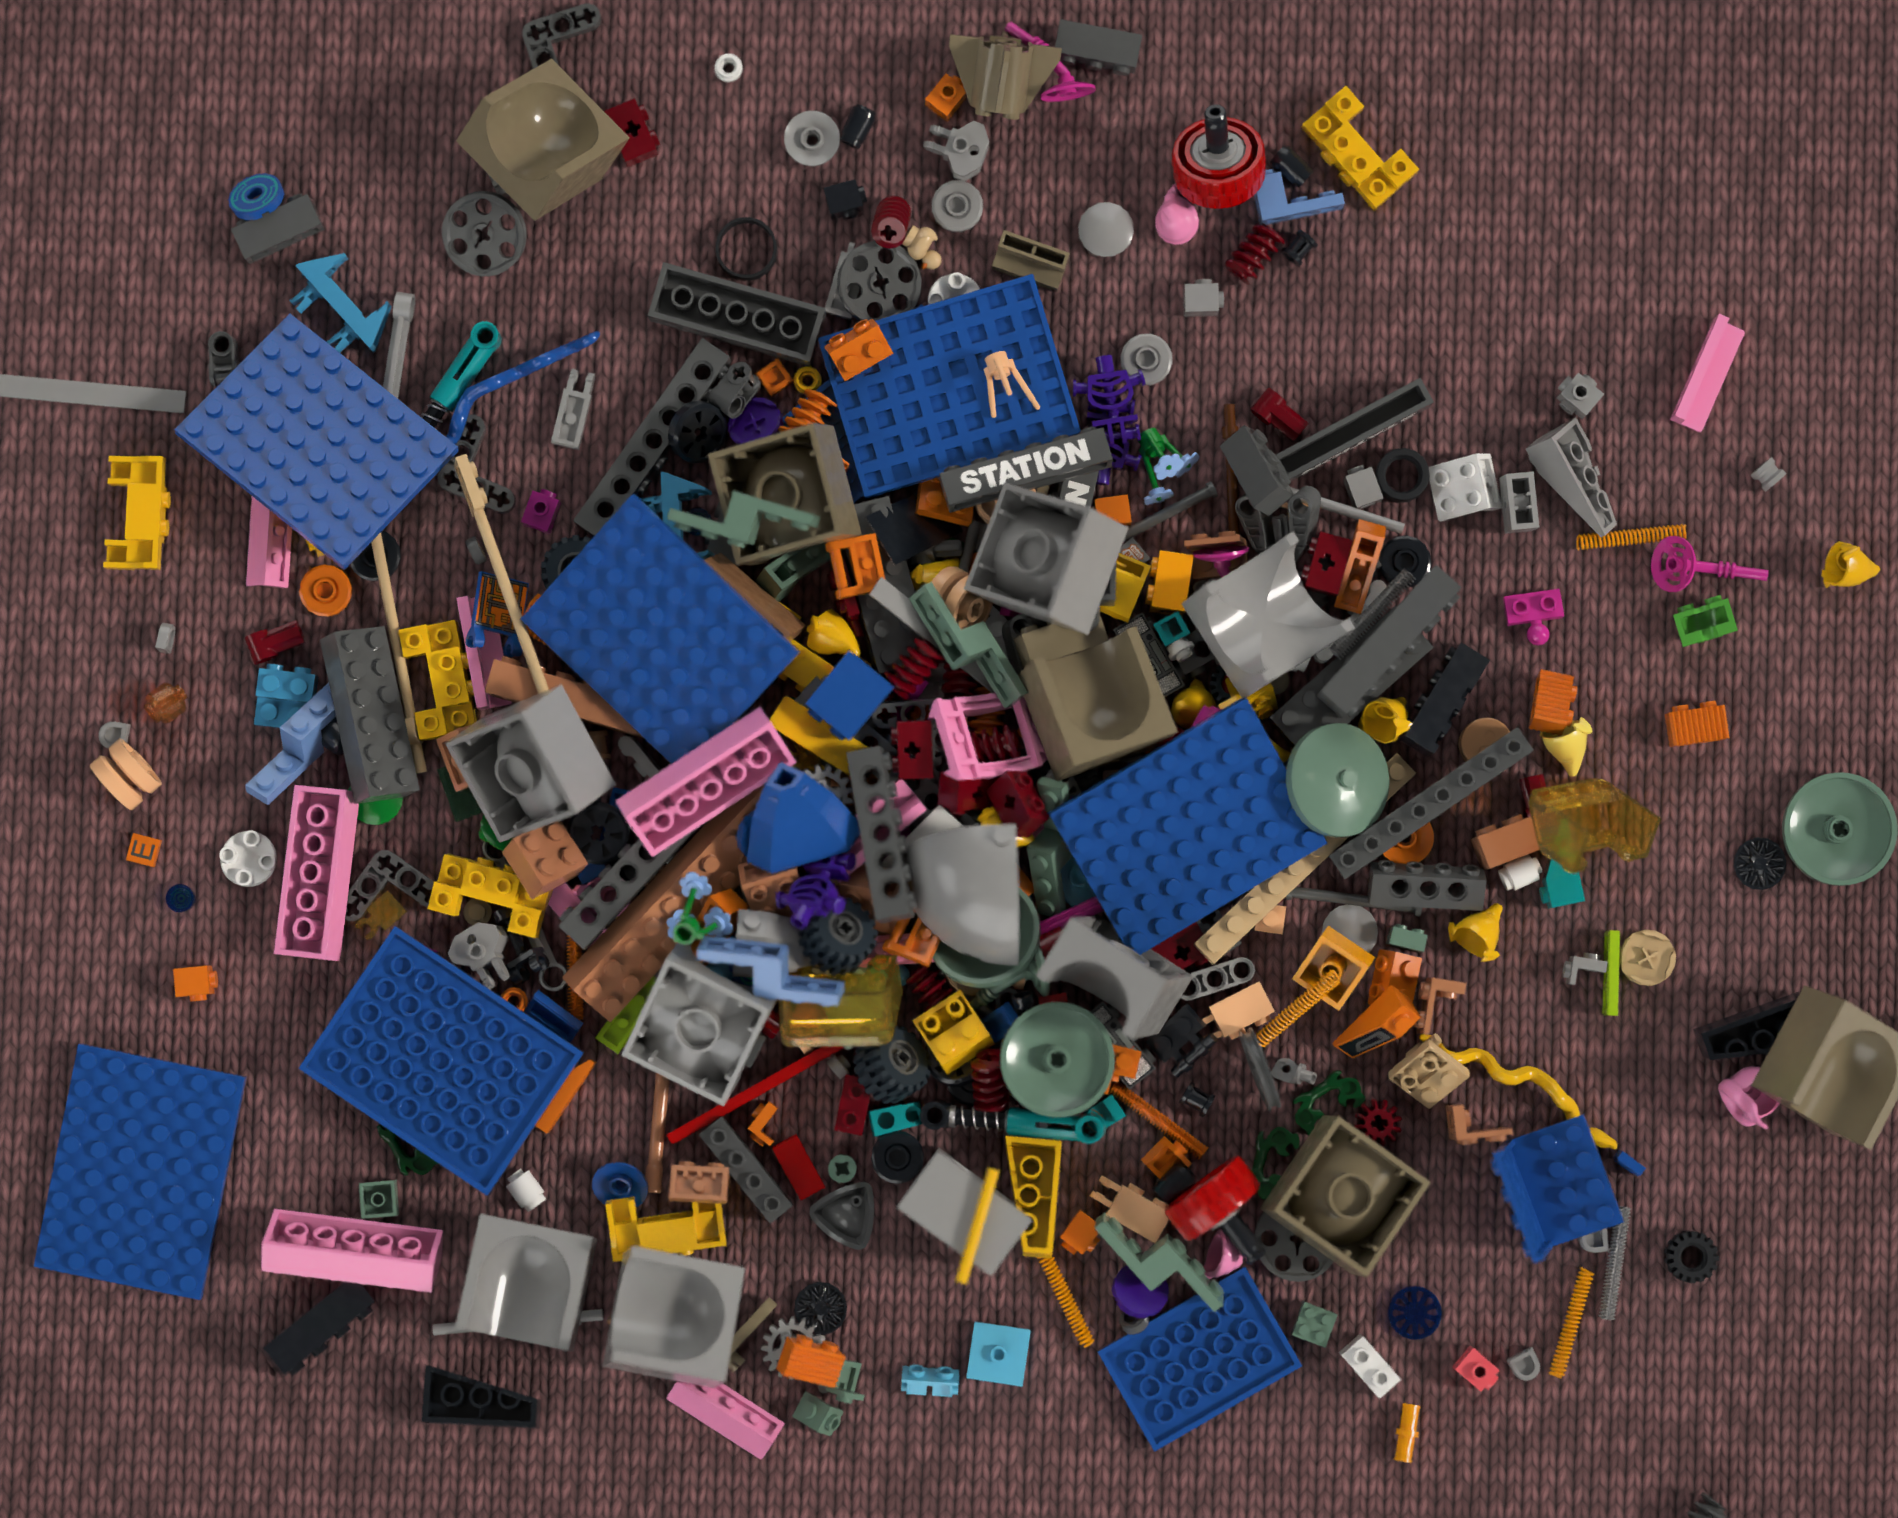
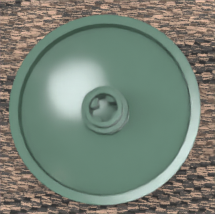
M1343 723L1322 725L1307 732L1293 748L1286 770L1287 793L1298 817L1313 831L1328 837L1356 835L1372 826L1385 807L1389 793L1387 763L1377 743L1363 730Z
M1829 773L1808 781L1792 796L1783 816L1782 836L1790 859L1805 875L1827 885H1852L1871 878L1888 862L1897 841L1898 826L1896 814L1888 797L1873 782L1851 773Z
M1018 887V965L981 961V958L967 953L962 954L946 945L943 941H940L933 960L947 977L965 986L987 988L998 986L1014 979L1028 967L1039 947L1041 926L1035 906L1023 890Z
M1044 1003L1025 1011L1007 1030L1000 1049L1001 1074L1011 1095L1030 1111L1049 1117L1071 1116L1091 1107L1102 1097L1108 1088L1114 1071V1048L1106 1028L1092 1013L1070 1003Z

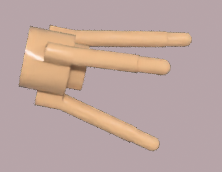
M1005 351L995 352L985 358L987 367L983 370L987 380L992 418H996L993 376L995 380L1002 381L1006 394L1010 396L1012 391L1007 379L1011 374L1010 371L1036 410L1040 409L1036 398L1016 369L1013 359H1008Z

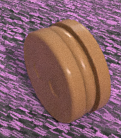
M1485 717L1474 720L1462 730L1459 737L1458 748L1462 759L1467 762L1510 731L1501 721L1494 718Z

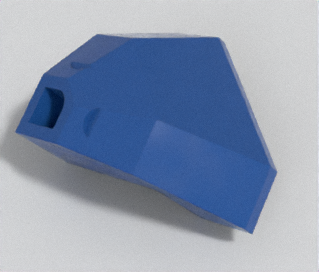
M780 762L766 782L752 816L747 862L773 874L848 852L860 836L859 822L831 791L804 772Z

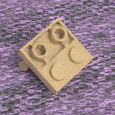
M1436 1033L1423 1043H1417L1406 1052V1057L1388 1072L1389 1079L1428 1109L1470 1077L1469 1069L1438 1046L1442 1040Z

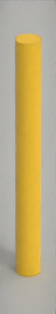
M990 1168L987 1170L955 1281L967 1284L999 1174L997 1170Z

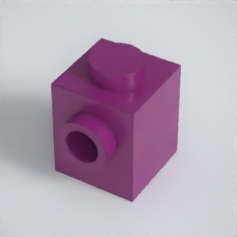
M541 489L540 493L532 490L521 523L524 526L550 535L562 504L556 499L557 494L545 489Z

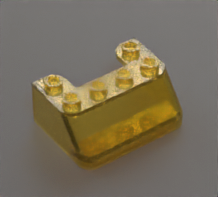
M1598 778L1534 789L1528 800L1538 848L1545 857L1553 859L1562 866L1563 870L1569 873H1578L1586 869L1587 861L1582 857L1583 852L1595 851L1601 848H1611L1618 853L1621 859L1626 861L1648 857L1661 821L1659 816L1611 783Z
M897 955L875 956L868 962L865 974L811 975L812 966L797 968V971L788 973L791 976L844 981V994L838 1006H822L818 1003L809 1002L794 1003L791 1000L779 999V1032L781 1042L789 1047L884 1045L893 1039L903 992Z

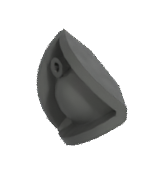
M858 1182L839 1188L814 1203L810 1208L809 1215L815 1224L832 1239L847 1247L861 1250L867 1246L873 1227L874 1197L872 1187L867 1182Z

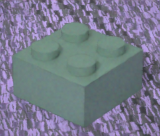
M1395 924V926L1389 928L1386 944L1421 953L1424 952L1428 935L1424 934V930L1414 928L1411 931L1407 930V926Z
M397 1180L359 1183L361 1219L399 1215Z
M1303 1301L1291 1335L1326 1348L1338 1314Z

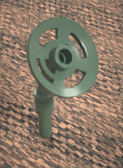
M1038 947L1028 967L1017 977L1004 984L982 988L976 992V997L969 1002L973 1010L976 1011L983 1005L987 1006L999 997L998 993L1023 978L1026 981L1031 980L1043 997L1048 996L1049 982L1045 983L1036 977L1045 962L1040 947Z

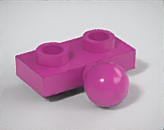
M1560 589L1504 596L1503 598L1507 626L1531 623L1527 631V638L1531 644L1536 646L1545 644L1550 635L1548 628L1542 624V621L1564 617Z

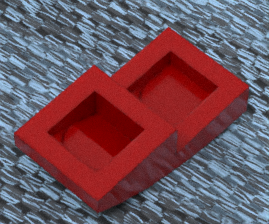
M797 1134L772 1147L801 1201L825 1188L823 1180Z

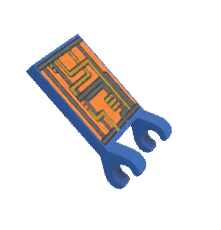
M480 571L471 627L466 636L465 644L470 648L483 647L485 643L484 630L508 636L503 649L505 656H521L523 650L496 575ZM509 578L523 616L526 608L529 583Z

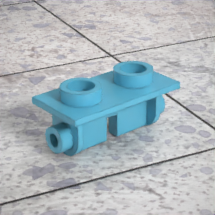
M917 1364L903 1366L901 1391H907L906 1394L926 1395L927 1386H933L932 1396L952 1397V1395H958L959 1370L946 1366L939 1368H927Z

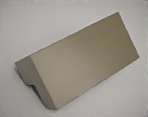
M1004 230L992 269L1016 278L1033 274L1036 285L1058 292L1070 253Z

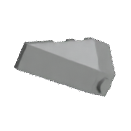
M1576 417L1539 437L1526 448L1529 460L1535 466L1538 473L1600 537L1605 536L1617 525L1607 493L1600 490L1597 476L1600 475L1598 466H1592L1588 454L1589 451H1592L1590 442Z
M739 909L736 939L788 945V973L797 971V968L812 966L809 963L811 959L805 957L802 953L805 950L804 947L799 945V940L802 937L798 935L799 928L790 922V917L764 911ZM734 964L733 976L753 978V966L740 967Z

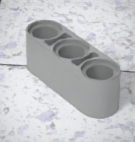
M1242 957L1189 973L1193 976L1191 981L1195 985V991L1190 996L1182 994L1180 999L1193 1000L1245 983L1254 976V965L1249 959ZM1238 962H1243L1248 966L1249 972L1245 978H1238L1234 974L1233 969ZM1211 971H1217L1222 976L1221 984L1217 987H1211L1207 983V975Z

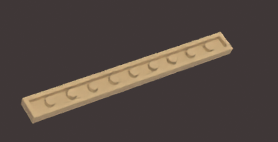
M1398 753L1386 762L1389 772L1387 801L1416 774ZM1324 836L1327 844L1253 887L1193 945L1214 965L1349 836Z

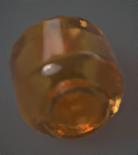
M164 682L146 695L145 700L147 704L144 705V708L156 723L168 724L186 711L187 707L184 700L188 697L178 684L173 686L168 682Z

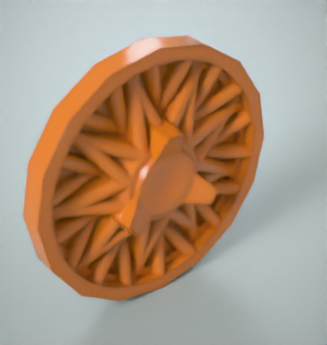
M320 565L313 567L304 575L300 582L299 595L302 604L308 611L317 616L330 617L339 614L347 607L351 600L352 586L350 579L341 569L333 565Z

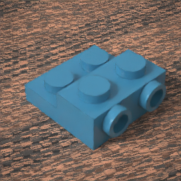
M267 663L266 669L259 668L254 725L280 728L317 693L319 676L311 674L312 669L295 667L294 672L283 671V665Z

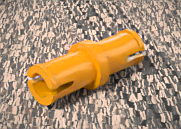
M1403 1403L1400 1426L1396 1428L1395 1433L1398 1434L1394 1460L1412 1463L1415 1437L1418 1438L1419 1435L1416 1429L1421 1406Z

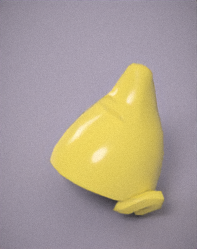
M1582 717L1580 720H1572L1571 727H1566L1560 736L1541 731L1539 735L1542 737L1547 750L1562 764L1570 777L1576 776L1586 751L1587 734L1592 733L1591 725Z

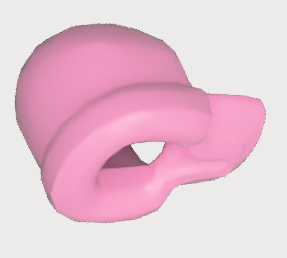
M1745 1067L1735 1073L1730 1079L1726 1078L1718 1085L1719 1094L1734 1119L1746 1127L1757 1124L1767 1129V1125L1760 1119L1772 1113L1780 1103L1751 1086L1761 1067Z

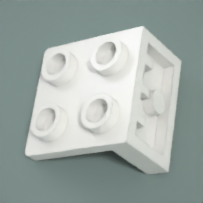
M1476 453L1429 467V481L1439 521H1446L1479 511H1494L1502 508L1490 454Z

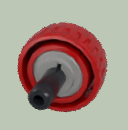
M1211 105L1204 111L1205 119L1193 123L1182 131L1176 139L1172 150V170L1177 189L1188 201L1198 206L1212 209L1229 208L1246 202L1261 188L1266 175L1265 148L1261 136L1249 124L1235 118L1226 117L1227 111L1220 105Z
M1239 1156L1230 1158L1210 1171L1178 1198L1173 1200L1165 1209V1214L1175 1229L1187 1241L1197 1238L1209 1229L1214 1230L1220 1227L1240 1255L1245 1257L1247 1264L1256 1262L1265 1254V1249L1261 1248L1257 1238L1238 1214L1243 1208L1242 1205L1260 1188L1259 1181Z

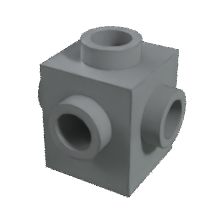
M1577 373L1573 379L1568 375L1558 387L1561 393L1557 399L1560 401L1559 406L1570 415L1575 413L1579 418L1583 419L1602 398L1604 393L1596 388L1597 383L1586 374L1582 376L1580 373Z

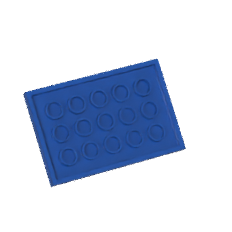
M1245 1266L1218 1281L1224 1291L1223 1306L1214 1312L1197 1293L1150 1320L1148 1326L1142 1332L1133 1335L1126 1334L1097 1351L1154 1452L1302 1367Z

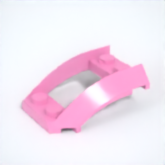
M995 693L954 697L951 700L935 699L928 720H936L950 768L944 774L956 780L983 779L1002 776L1006 771H1028L1043 766L1047 756L1024 697L1006 709ZM1013 707L1028 756L997 762L978 763L965 717L993 713Z

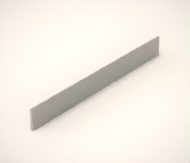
M0 374V397L184 413L187 391Z
M880 577L869 595L941 652L909 598L883 577ZM976 661L960 667L991 693H995Z

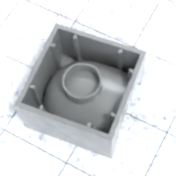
M1004 483L964 589L1002 608L1088 635L1128 527L1090 507Z
M562 684L484 716L445 743L499 843L577 814L616 785Z
M1101 916L1072 917L1036 975L1037 978L1045 983L1065 981L1074 984L1119 1010L1127 1017L1122 1034L1130 1039L1158 1034L1193 978L1192 975L1152 949L1140 955L1123 945L1112 924Z
M938 1147L899 1201L897 1208L963 1256L984 1180ZM995 1188L973 1260V1264L990 1276L994 1274L1032 1221L1030 1217L1015 1207L1012 1200Z
M480 1214L455 1328L574 1351L598 1239L582 1234Z
M636 1246L630 1247L622 1256L602 1367L711 1388L725 1383L745 1267Z

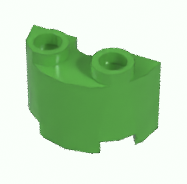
M1721 595L1705 599L1706 605L1695 608L1693 603L1677 608L1678 613L1674 614L1673 617L1683 647L1738 631L1728 598L1722 600Z

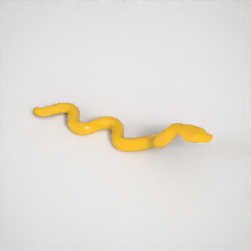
M1421 1034L1419 1039L1424 1042L1432 1035ZM1442 1043L1438 1045L1462 1065L1469 1062H1477L1483 1065L1493 1080L1504 1085H1518L1524 1081L1535 1083L1564 1112L1566 1120L1580 1115L1576 1102L1565 1093L1556 1080L1538 1068L1523 1066L1509 1071L1502 1068L1496 1059L1485 1050L1469 1048L1462 1052H1452L1445 1048ZM1590 1128L1596 1146L1617 1149L1616 1140L1598 1128Z

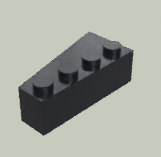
M1462 642L1457 647L1451 646L1443 658L1447 662L1442 671L1437 669L1428 682V684L1432 685L1427 695L1422 693L1416 701L1414 708L1417 711L1412 719L1408 717V721L1412 725L1399 739L1426 757L1435 754L1439 747L1437 742L1441 741L1444 735L1447 734L1451 727L1452 718L1456 717L1467 699V694H1470L1490 661Z
M1800 992L1693 1029L1702 1056L1709 1060L1758 1054L1767 1055Z
M345 1281L263 1347L262 1353L282 1378L286 1377L289 1373L291 1376H294L306 1366L303 1362L311 1355L316 1358L328 1348L326 1343L335 1336L338 1340L351 1329L348 1325L353 1320L358 1318L359 1321H362L374 1310L370 1306L374 1304L375 1300L362 1284Z
M425 1364L422 1423L539 1429L541 1400Z

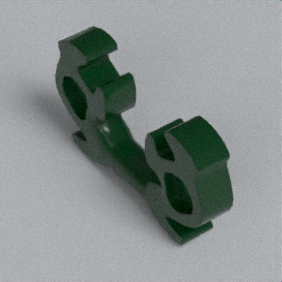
M1336 1070L1311 1090L1297 1095L1293 1099V1104L1302 1102L1294 1116L1296 1124L1303 1128L1307 1135H1310L1315 1128L1314 1125L1317 1119H1321L1324 1115L1320 1109L1313 1110L1312 1105L1316 1099L1330 1090L1337 1089L1339 1091L1336 1098L1343 1107H1346L1347 1099H1354L1353 1108L1360 1107L1366 1097L1362 1094L1361 1086L1357 1079L1346 1077L1337 1080L1342 1071Z
M382 1125L377 1126L378 1134L389 1145L396 1158L398 1169L404 1176L409 1175L407 1167L419 1175H425L436 1164H439L417 1148L414 1150L415 1156H409L404 1151L395 1133L387 1128L385 1130Z
M1283 1127L1273 1129L1266 1140L1263 1139L1264 1132L1261 1131L1256 1139V1154L1251 1171L1260 1183V1188L1257 1191L1258 1196L1264 1201L1282 1177L1281 1175L1272 1174L1269 1178H1264L1263 1169L1267 1153L1271 1148H1275L1277 1155L1289 1157V1152L1286 1151V1148L1292 1144L1294 1149L1298 1150L1300 1146L1298 1134H1293Z

